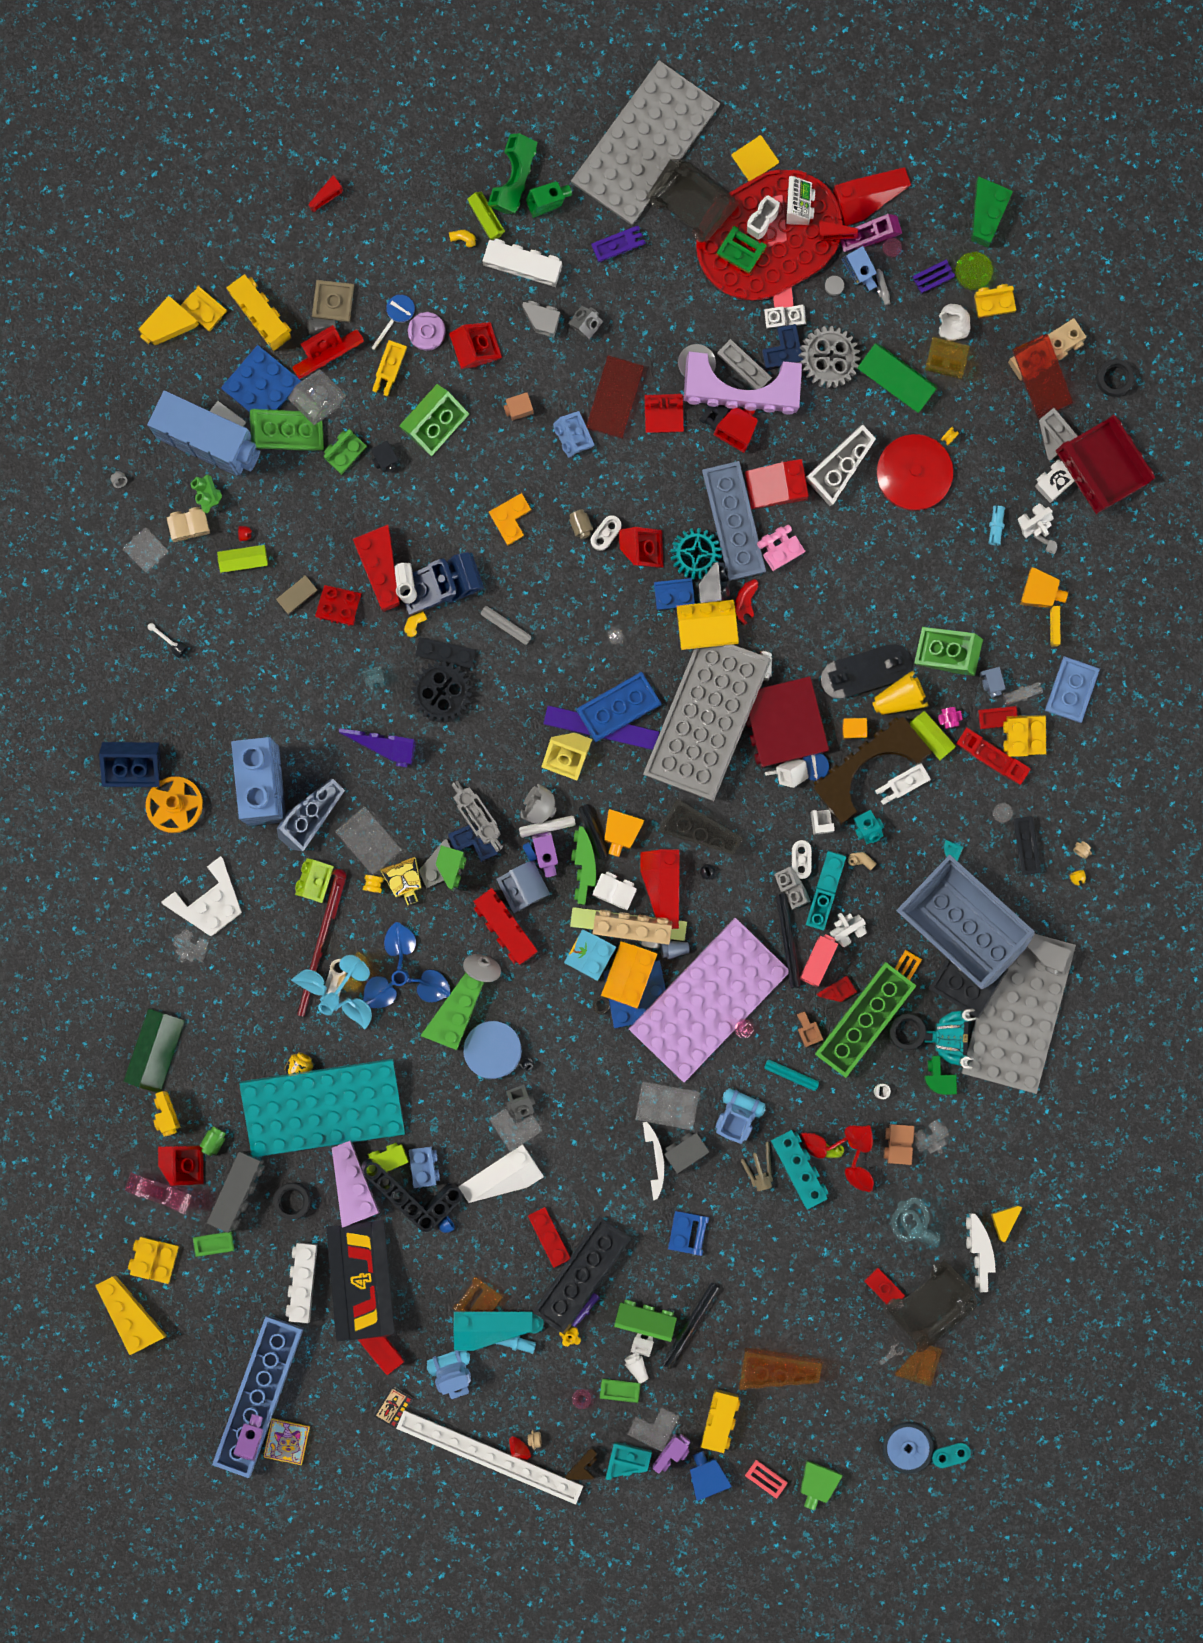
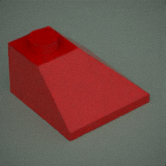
M641 527L619 530L620 550L633 565L664 568L662 530Z
M158 1147V1167L170 1186L204 1184L202 1147Z

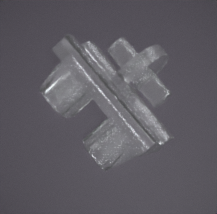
M184 929L180 935L176 934L173 939V945L177 947L175 953L181 956L179 962L183 963L186 959L192 962L194 958L203 962L209 943L201 938L196 945L191 943L190 940L193 934L187 929Z
M935 1120L928 1125L933 1134L926 1137L922 1129L914 1133L916 1148L919 1153L928 1148L927 1150L930 1154L934 1151H937L939 1155L943 1153L941 1147L946 1145L943 1138L949 1135V1131L946 1126L943 1127L938 1120Z

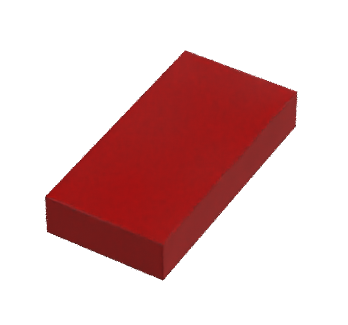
M1017 706L978 710L980 729L1003 727V722L1007 721V716H1018Z

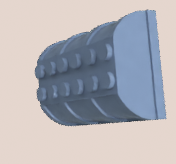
M950 854L896 910L980 989H984L996 981L1026 949L1035 934L1034 930Z

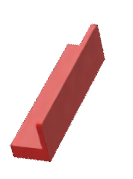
M386 1336L358 1340L386 1375L390 1374L405 1361Z

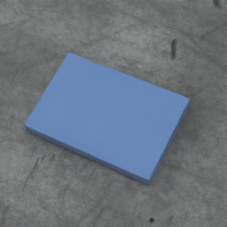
M1064 656L1045 711L1082 723L1100 669Z

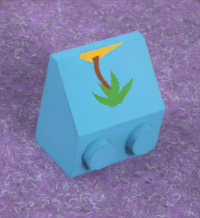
M582 929L564 963L598 981L616 946Z

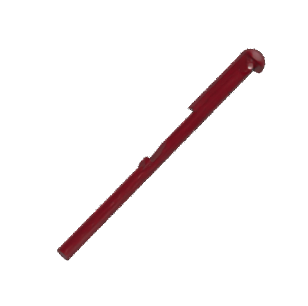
M335 869L332 872L335 878L309 969L317 972L320 958L323 955L321 948L325 942L331 918L335 919L345 883L346 873L342 869ZM306 989L303 991L297 1015L303 1017L305 1016L311 994Z

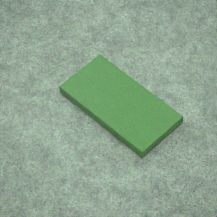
M250 410L251 442L256 444V448L324 450L322 412Z

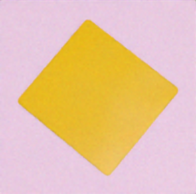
M761 135L731 154L748 181L765 173L779 163V160Z

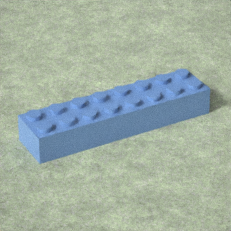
M269 1315L265 1317L215 1455L213 1466L247 1478L252 1475L304 1328ZM252 1414L263 1417L260 1429L264 1431L254 1462L234 1455L243 1424L249 1425ZM250 1432L247 1439H253L255 1433Z

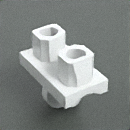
M1039 503L1032 509L1035 517L1030 519L1024 514L1018 518L1022 534L1025 538L1033 533L1035 536H1038L1040 533L1045 537L1049 535L1047 529L1052 526L1050 521L1054 519L1052 510L1049 507L1045 508Z
M839 913L838 917L840 920L834 923L836 928L829 932L836 939V942L838 941L842 947H845L851 943L848 934L854 931L855 935L859 938L867 933L864 926L866 923L859 914L855 917H852L851 914L844 917L842 913Z

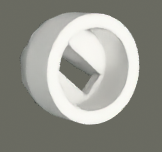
M878 1084L874 1088V1095L878 1099L888 1098L890 1095L889 1086Z

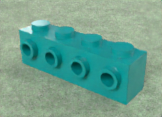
M789 1130L770 1140L805 1208L808 1210L827 1200L826 1195L829 1193L824 1183L820 1185L817 1179L820 1175L815 1166H810L808 1160L811 1158L807 1150L801 1149L799 1143L802 1141L798 1133H793L792 1130Z

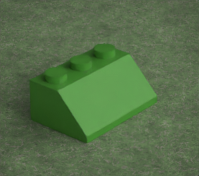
M436 384L399 427L432 456L466 419L469 413L446 389Z
M626 1299L624 1303L620 1302L614 1327L671 1342L677 1319L676 1316H673L674 1312L663 1309L662 1313L654 1311L655 1307L643 1305V1308L635 1306L636 1302Z

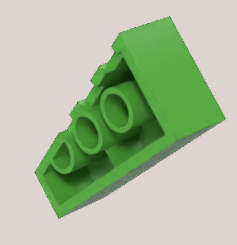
M465 973L421 1036L458 1050L484 982L475 980Z

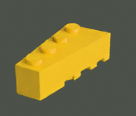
M244 274L226 288L270 348L275 351L291 339L289 333L291 329L286 322L282 323L278 318L280 315L277 310L268 305L267 302L269 300L264 293L257 291L255 281L251 277L247 278Z

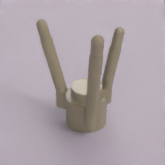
M766 1142L767 1174L766 1172L762 1173L756 1153L753 1154L758 1171L755 1178L745 1160L741 1159V1163L751 1179L753 1187L756 1186L757 1191L772 1187L770 1143Z

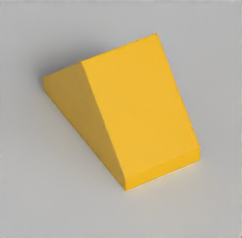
M1016 1205L991 1214L999 1240L1002 1242L1006 1241L1022 1207Z

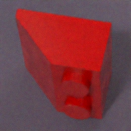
M490 322L462 325L449 333L461 369L477 367L502 358Z

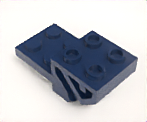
M470 552L457 554L449 561H446L444 558L427 564V567L413 572L414 588L417 592V597L414 602L405 604L409 615H414L442 602L452 603L484 589L473 554ZM410 589L405 590L403 596H407L410 593Z

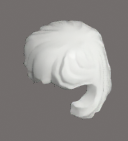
M946 305L939 315L942 325L939 327L940 337H944L947 341H955L967 337L970 331L969 313L961 305Z

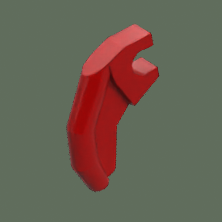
M756 579L745 583L737 593L734 605L735 613L738 620L744 626L747 624L743 618L744 615L747 614L751 618L754 617L751 598L758 588V581Z

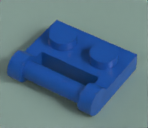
M675 1211L668 1249L702 1256V1244L709 1217ZM694 1220L699 1221L695 1245L694 1248H691L688 1245Z

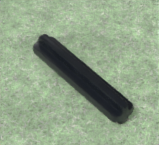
M588 804L580 806L579 810L598 859H603L608 854Z

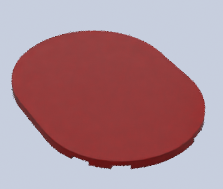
M779 169L763 173L724 195L707 210L699 225L696 239L697 257L701 269L716 288L731 297L751 301L771 298L812 276L832 259L841 239L820 240L819 221L842 225V214L834 194L822 181L806 174V172ZM789 176L811 182V189H815V200L811 201L810 207L814 208V218L810 219L809 225L786 224ZM768 195L770 197L782 195L783 204L780 202L782 210L778 213V216L784 210L785 217L779 220L778 228L780 231L786 232L787 240L777 242L769 247L768 242L774 241L777 237L776 229L768 226V229H772L775 232V236L772 239H768L767 232L762 238L756 239L747 233V224L751 215L758 211L759 204L764 197ZM782 220H785L786 230L780 226ZM733 226L738 227L739 231L757 242H763L767 245L749 274L717 255L719 248ZM736 237L733 239L734 242L755 253L756 249Z

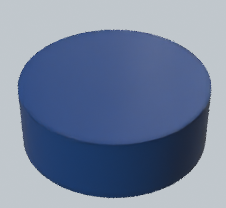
M529 842L524 844L522 847L530 861L536 860L537 857Z

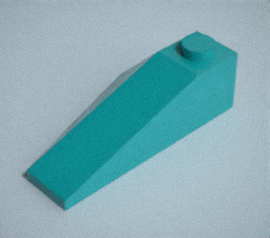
M454 1311L455 1351H474L532 1332V1312Z

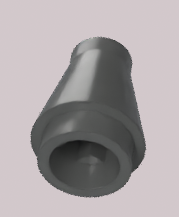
M312 318L307 321L308 333L313 336L332 325L336 328L335 320Z

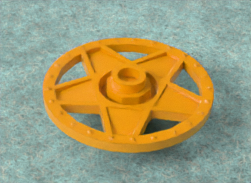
M168 777L160 781L159 787L151 788L146 799V813L155 827L164 832L179 833L189 829L197 822L202 813L203 799L199 789L193 782L183 777ZM173 782L168 792L157 790L162 785ZM185 783L193 788L197 796L185 795ZM151 799L160 806L154 816H152L150 809ZM198 807L195 816L188 823L187 811ZM172 819L179 828H167L161 826V824Z

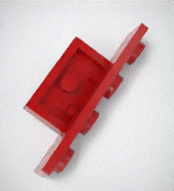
M332 325L301 343L308 358L294 365L292 369L297 377L301 379L314 370L323 367L331 360L340 357L343 353L357 347L360 343L364 342V339L357 329L340 338L336 328Z

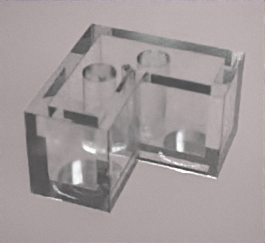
M507 1109L502 1110L489 1119L510 1152L543 1131L533 1114L517 1125Z

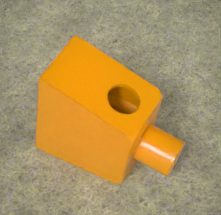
M1032 567L1029 571L1020 605L1051 608L1054 600L1065 603L1068 592L1058 589L1059 579Z
M609 809L604 841L612 843L608 854L619 857L622 847L630 849L643 826L644 820Z

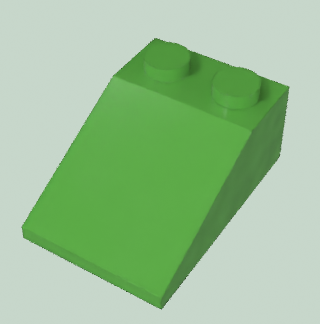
M922 627L914 664L956 674L975 676L983 639L975 633Z

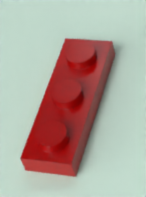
M544 1207L528 1215L553 1268L567 1262L570 1256L546 1208Z

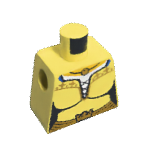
M415 857L381 869V873L396 898L404 895L407 905L418 902L415 891L421 889L422 886Z

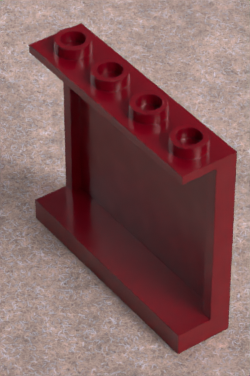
M1115 414L1071 441H1066L1055 450L1096 514L1155 479L1152 469L1146 464L1142 453L1137 450L1131 436L1126 433L1121 421Z
M810 676L759 689L746 725L747 728L751 727L753 735H749L752 746H756L755 761L757 765L760 764L761 769L766 766L819 753L823 754L829 751Z

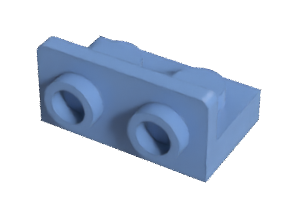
M579 411L562 416L553 423L554 431L559 436L562 449L568 458L594 446Z
M432 1147L410 1149L409 1156L414 1188L437 1185V1181H440L439 1169L435 1170L434 1162H437L436 1150H432Z

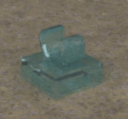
M381 666L362 671L365 684L369 685L371 691L374 690L373 683L376 682L380 683L381 688L384 687V676Z

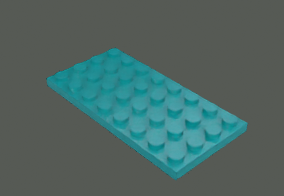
M393 1059L240 1081L239 1083L251 1155L254 1157L338 1145L348 1141L358 1142L405 1134Z

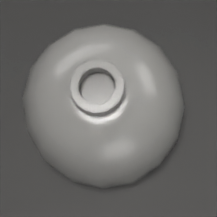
M537 784L538 788L534 786L528 793L523 803L526 805L525 811L521 809V818L531 823H542L549 817L552 818L556 812L554 795L549 789L540 784Z

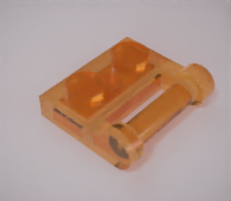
M474 1276L472 1279L473 1283L459 1303H455L453 1306L455 1311H466L464 1308L478 1287L483 1289V1292L470 1311H493L503 1296Z

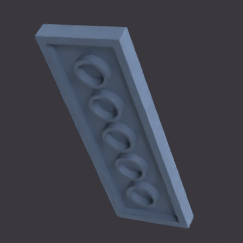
M737 461L703 469V478L719 544L722 549L721 552L725 566L728 569V581L765 573L766 569L761 549L757 546V542H759L740 462Z

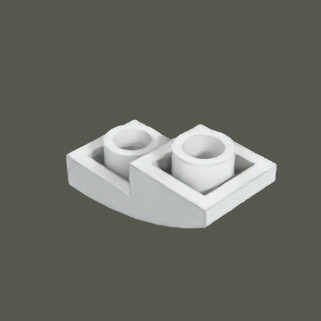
M804 305L764 309L767 329L796 324V326L807 325Z

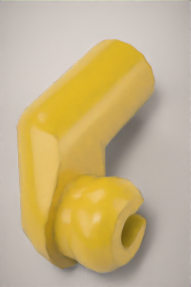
M467 230L449 232L451 242L463 240L466 242L467 247H474L476 244V237Z

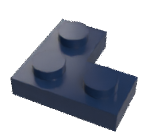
M796 324L778 327L777 333L780 346L762 350L766 369L781 367L783 362L799 363L803 360V358L799 357V354L802 352Z
M472 823L474 829L478 831L479 829L477 828L475 823ZM469 825L448 834L455 850L460 851L474 845L481 862L498 855L492 844H484L480 838H477Z

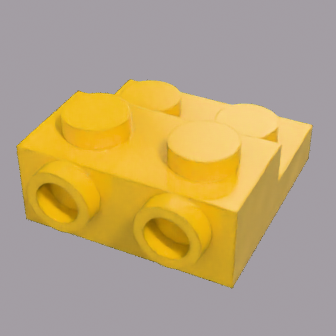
M1045 715L1007 716V721L1003 722V731L1007 733V740L1003 742V748L1009 757L1046 754Z
M168 1092L156 1093L154 1102L157 1109H160L162 1112L156 1114V1119L153 1121L157 1131L160 1130L163 1136L167 1137L177 1133L176 1129L180 1128V1124Z
M141 1236L139 1240H135L133 1251H136L134 1259L131 1258L129 1261L128 1270H131L130 1275L169 1284L179 1246Z

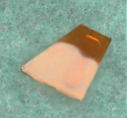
M922 1343L916 1352L895 1372V1376L931 1387L942 1349Z

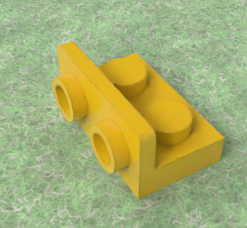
M1003 284L997 286V289L990 290L989 287L978 289V292L974 295L978 318L1016 312L1013 295L1014 287Z

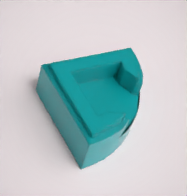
M945 840L944 853L946 858L950 854L958 861L963 847Z

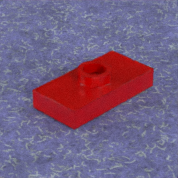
M879 1268L874 1270L864 1280L890 1309L905 1297Z

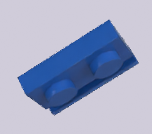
M691 578L654 582L657 611L676 609L679 605L695 604Z

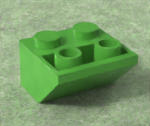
M441 845L436 866L449 890L453 891L454 887L458 888L461 880V876L458 875L459 870L464 869L467 859L464 857V852Z

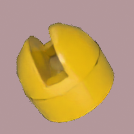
M1079 870L1069 875L1072 883L1078 886L1080 885L1079 881L1083 884L1086 880L1084 870Z

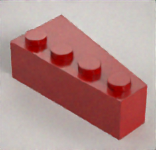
M386 525L353 539L382 612L400 606V598L396 593L397 583L390 529Z
M493 888L473 901L476 905L474 910L479 917L484 916L488 921L485 923L491 933L495 931L499 936L496 939L502 948L507 947L509 950L508 957L513 964L518 963L521 965L538 953Z

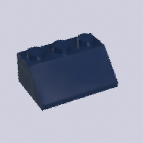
M102 742L99 752L102 787L160 786V742Z

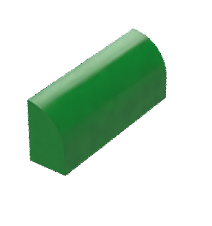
M879 343L873 345L857 368L917 413L923 409L938 388Z

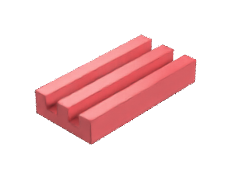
M758 1460L754 1461L749 1471L745 1474L748 1479L776 1499L788 1484L787 1481ZM757 1466L781 1482L782 1485L779 1486L755 1468ZM752 1472L775 1487L777 1492L775 1493L751 1475Z

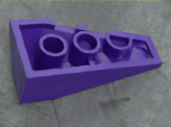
M339 728L341 735L396 763L397 767L407 768V765L412 766L416 746L414 739L391 735L385 738L384 735L369 733L368 735L362 731Z

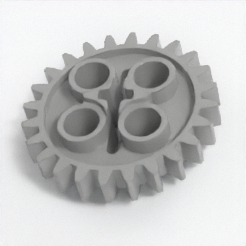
M823 326L821 332L817 328L814 330V334L810 333L808 335L809 339L803 340L805 345H802L800 349L804 352L800 353L799 357L804 358V360L799 363L805 365L802 372H809L806 378L813 377L812 383L818 380L819 387L825 383L826 388H829L832 383L833 387L836 388L838 383L842 386L845 384V380L847 382L851 380L850 375L854 376L856 374L853 369L858 368L859 365L855 362H858L860 358L855 355L860 350H854L857 343L850 342L853 337L847 338V331L841 334L840 328L834 331L833 326H830L827 331L826 327ZM817 343H821L824 346V351H820L817 348ZM837 344L842 347V353L836 350ZM817 362L823 364V370L817 368ZM835 363L841 365V372L836 370Z

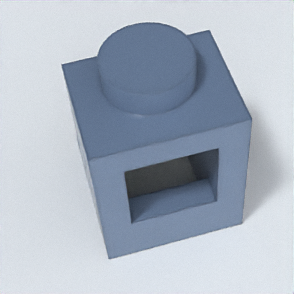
M1000 667L979 673L980 678L984 677L985 679L982 680L984 691H988L991 698L1002 695L1001 692L1006 688Z

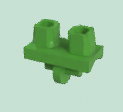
M205 475L203 478L196 477L191 482L192 489L197 491L196 503L201 505L203 512L208 513L210 508L217 505L222 498L220 490L215 489L210 475Z

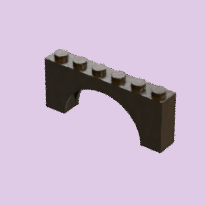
M903 716L900 719L894 718L888 723L889 728L885 731L883 729L879 730L873 735L875 739L870 743L865 741L858 747L860 751L855 755L850 753L843 759L845 763L841 766L835 765L828 771L830 774L826 778L822 776L813 783L815 785L813 787L814 793L840 825H843L857 813L851 801L850 785L855 773L864 763L877 756L892 754L902 756L916 766L931 755L932 751Z

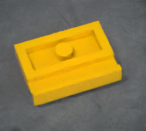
M199 286L181 304V307L209 332L221 320L222 316L227 313L223 306Z

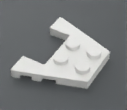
M221 856L207 866L219 883L187 907L176 892L162 901L163 905L211 937L242 913L225 862Z

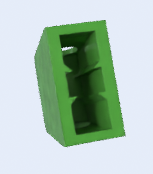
M806 1460L800 1490L802 1494L807 1495L804 1506L815 1510L818 1500L827 1503L841 1480L842 1474Z

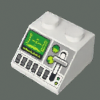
M789 176L786 224L809 225L810 219L814 218V208L810 207L811 201L815 200V189H811V182Z

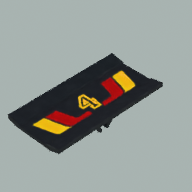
M384 1220L350 1224L342 1227V1225L326 1226L336 1341L395 1335Z

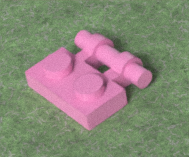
M790 525L777 528L776 532L771 535H765L762 537V540L757 542V546L760 549L767 548L768 552L763 557L772 571L805 552L796 536L788 538L787 534L792 531ZM780 539L782 543L775 547L773 542Z

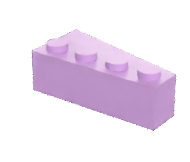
M348 1141L333 1147L332 1154L342 1227L380 1213L366 1176L362 1172L361 1163L353 1143Z

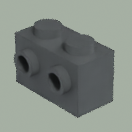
M689 1132L682 1137L683 1142L678 1145L674 1142L665 1148L667 1152L664 1155L677 1174L709 1153L697 1133L692 1134V1132Z

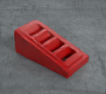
M334 175L308 204L312 212H315L343 192L342 186Z
M819 221L820 240L858 238V228Z

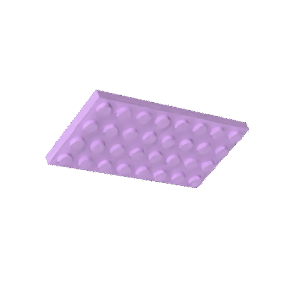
M734 918L634 1022L629 1030L676 1076L685 1082L788 974V968Z

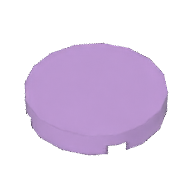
M429 312L419 313L410 321L408 336L412 344L418 349L425 351L434 350L444 341L446 334L445 325L436 314Z

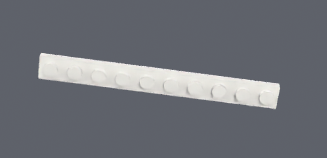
M406 1410L403 1411L396 1428L573 1504L577 1503L583 1485L567 1480L560 1475L520 1458L512 1457L508 1453Z

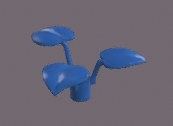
M394 923L387 931L384 946L390 956L399 954L398 970L393 973L391 983L382 976L371 978L365 986L363 1001L370 1008L386 1007L393 1003L397 996L396 990L391 986L394 984L402 986L406 982H419L417 993L426 1002H436L449 997L451 994L450 986L440 972L426 970L423 972L422 978L417 979L409 978L408 972L402 969L403 954H410L414 950L416 938L412 931L401 923Z

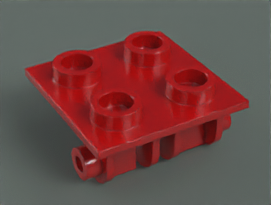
M683 394L645 395L646 433L684 432Z
M324 585L315 617L320 618V620H331L332 623L336 621L337 624L340 622L347 624V626L354 625L361 593Z

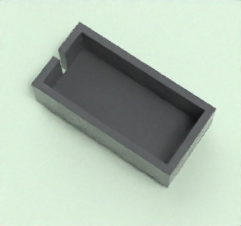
M244 1151L238 1153L207 1224L227 1233L238 1228L241 1221L238 1217L241 1212H245L249 1201L246 1199L249 1194H253L257 1186L255 1179L261 1176L265 1168L262 1165L264 1160Z

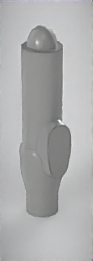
M877 269V274L875 275L878 282V294L883 299L884 305H889L891 303L884 275L880 269Z

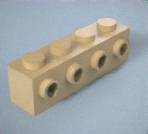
M1073 318L1010 358L1008 363L1020 381L1023 379L1028 381L1036 375L1035 372L1039 369L1044 371L1049 368L1053 360H1061L1068 355L1067 352L1072 348L1077 350L1082 347L1086 335Z
M600 910L595 913L593 934L669 945L672 921L666 918L651 919L646 915H638L636 917L624 912L614 914L608 910Z

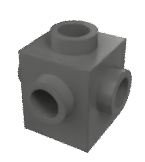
M581 306L568 324L579 335L590 339L603 321L598 317L599 313L595 309Z
M525 1085L506 1091L509 1102H506L509 1112H514L516 1119L535 1113L532 1106L536 1104L532 1093H527Z

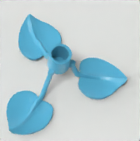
M346 955L340 960V968L348 974L335 993L326 994L327 986L323 985V977L313 970H303L293 977L291 981L313 994L322 995L318 1009L324 1015H331L334 1010L337 1011L342 1006L344 1013L359 1023L363 1029H366L369 1025L372 1012L367 1003L358 998L353 1000L347 998L339 1003L338 994L350 976L358 981H365L370 975L369 968L358 957Z

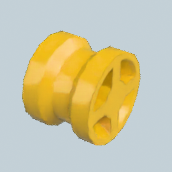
M365 875L366 884L363 886V890L381 893L382 889L380 887L384 878Z

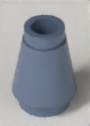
M670 941L669 945L661 944V956L668 960L689 954L688 942Z

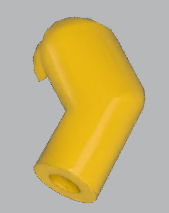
M423 611L407 619L404 631L408 637H414L417 634V624L427 620Z

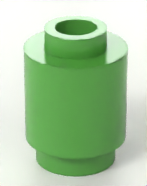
M212 1126L200 1144V1147L203 1148L202 1152L209 1156L217 1155L225 1141L226 1133Z

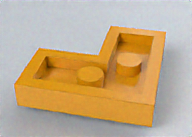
M522 493L489 511L507 546L524 537L515 520L530 512L531 508Z

